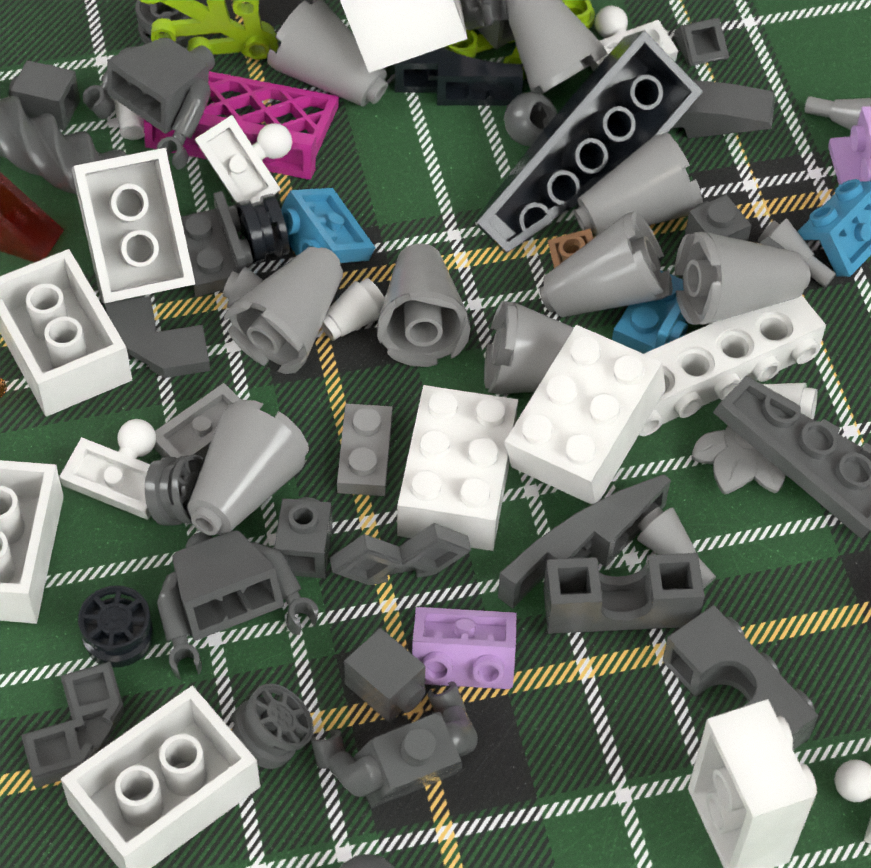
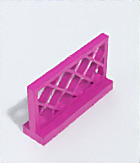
M209 71L208 85L211 89L210 98L214 103L206 106L192 138L187 137L183 144L188 156L207 159L197 145L195 138L226 119L218 115L225 114L227 118L232 115L251 145L257 142L260 130L266 126L259 123L266 122L267 125L272 123L280 124L276 119L277 117L292 113L296 119L281 124L291 133L292 147L284 157L278 159L266 157L262 161L269 172L311 180L316 169V156L338 109L339 96ZM234 91L239 92L241 95L225 99L221 93ZM275 99L280 100L282 103L266 107L261 101ZM249 105H251L255 110L254 112L242 116H239L235 111L236 109L246 107ZM316 107L324 110L307 115L302 109ZM144 120L145 147L157 149L158 143L166 137H172L175 131L171 130L165 134ZM307 130L309 134L300 131Z

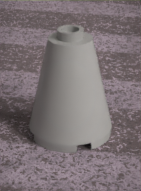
M305 0L300 3L286 19L275 37L282 42L277 53L271 49L268 53L267 64L276 71L360 106H365L369 102L372 104L377 103L388 87V83L384 81L387 72L384 68L371 73L368 72L354 34L324 0H313L312 5Z
M505 0L509 24L531 92L543 94L608 55L604 45L562 0Z
M667 132L654 135L578 198L579 208L574 210V214L582 231L591 228V232L596 237L622 216L632 211H636V217L641 215L648 225L658 224L686 217L690 210H693L698 204L703 202L697 180L695 179L690 182L685 169L690 164L672 136Z
M636 211L625 214L546 274L543 278L544 286L540 287V295L549 312L556 311L560 317H567L660 300L670 296L673 290L669 270L660 272L659 258L664 255L646 220L641 215L636 217Z
M699 231L694 232V234L685 235L677 251L675 275H683L684 290H677L676 297L681 314L689 324L707 325L799 298L810 283L808 263L803 260L798 252Z
M413 244L404 248L398 255L377 321V337L380 344L382 342L387 348L388 355L398 362L420 367L438 365L437 359L451 354L452 359L460 354L466 346L470 334V319L440 252L428 244Z
M309 247L232 303L224 314V321L230 318L232 323L227 330L230 337L242 351L259 364L265 366L271 360L276 364L282 365L277 372L283 374L296 373L305 364L343 277L339 258L327 248Z
M502 301L496 310L491 329L497 330L493 344L487 343L484 366L485 388H489L488 392L496 394L535 392L574 327L518 303Z
M238 400L229 404L222 413L187 506L191 521L199 531L207 535H222L232 531L302 470L307 461L305 456L309 451L308 443L301 430L281 412L278 411L273 417L260 410L264 405L263 403L255 400Z

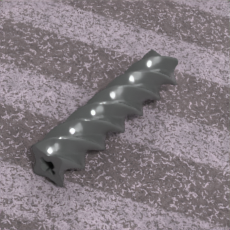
M15 95L0 99V157L7 158L15 166L28 173L42 176L47 182L58 189L77 194L72 173L73 166L126 156V153L121 149L98 153L90 134L85 131L63 135L54 115L50 113L28 117L20 99Z

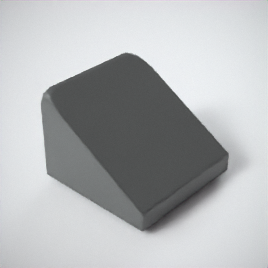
M720 18L681 25L674 31L675 40L689 67L729 58Z

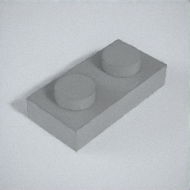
M221 384L155 430L156 443L154 449L162 457L179 458L186 455H199L205 458L222 413L229 404L241 399L226 384Z
M345 404L337 493L385 496L392 428V406Z

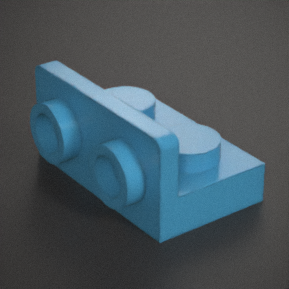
M848 180L840 184L836 188L835 194L823 206L814 210L809 216L810 219L798 230L803 240H820L836 276L850 277L871 255V181Z
M333 188L289 191L281 212L287 229L289 245L296 256L309 247H323L331 250L339 258L340 263L369 261L376 247Z
M671 275L673 290L672 294L666 298L629 305L613 330L612 340L644 354L685 336L688 323H686V319L681 314L676 297L677 290H684L683 279Z

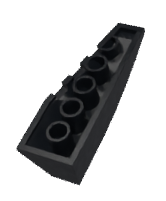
M645 30L623 37L542 131L497 189L474 223L504 253L510 252L550 224L554 218L567 209L576 206L581 195L654 135L662 132L663 134L668 133L703 91Z

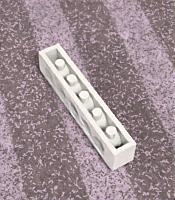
M801 295L793 300L711 323L644 353L662 362L666 390L639 435H650L666 422L679 416L681 418L689 417L696 413L701 406L716 399L723 400L746 375L755 381L764 382L795 363L804 364L810 361L820 350L826 324Z

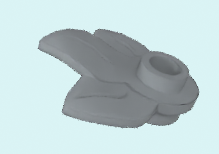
M727 426L726 430L706 433L698 439L693 449L692 460L713 464L714 478L721 493L724 495L743 487L752 481L753 478L760 486L773 493H777L783 485L786 474L729 426Z

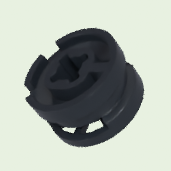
M273 193L260 196V201L251 203L250 200H244L236 203L241 224L242 237L248 240L254 263L265 261L266 255L274 253L276 257L289 254L290 247L285 221Z
M108 586L95 591L83 602L78 614V624L83 644L95 662L99 664L111 662L112 667H125L139 661L149 651L153 642L154 632L149 606L140 593L125 586ZM115 594V598L106 599L104 601L100 599L106 595ZM121 594L130 596L135 600L132 601L126 598H121Z

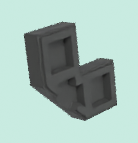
M151 296L105 303L106 313L127 348L128 357L131 355L149 365V370L163 378L210 371L203 325L157 332Z
M433 523L401 546H396L363 534L331 556L330 562L332 573L367 585L388 582L387 575L415 571L417 578L436 575L471 551L467 535Z
M111 662L62 675L61 680L72 720L21 735L35 788L61 781L62 777L102 750L122 719L125 711Z

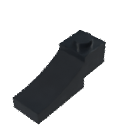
M443 47L395 64V93H437V105L507 106L522 93L523 64L475 59L452 52Z

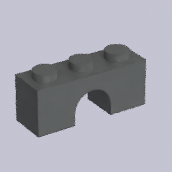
M698 553L648 555L643 569L634 574L621 577L601 574L597 558L553 559L546 561L543 594L548 634L680 628L701 614L705 596Z
M715 605L667 637L662 661L695 697L715 685L732 686L741 691L746 697L748 703L743 707L769 700L776 717L782 716L788 723L793 738V750L810 738L818 718L811 700L801 690H794L780 675L779 669L772 658L763 652L759 653L745 638L741 626L733 618L725 617Z

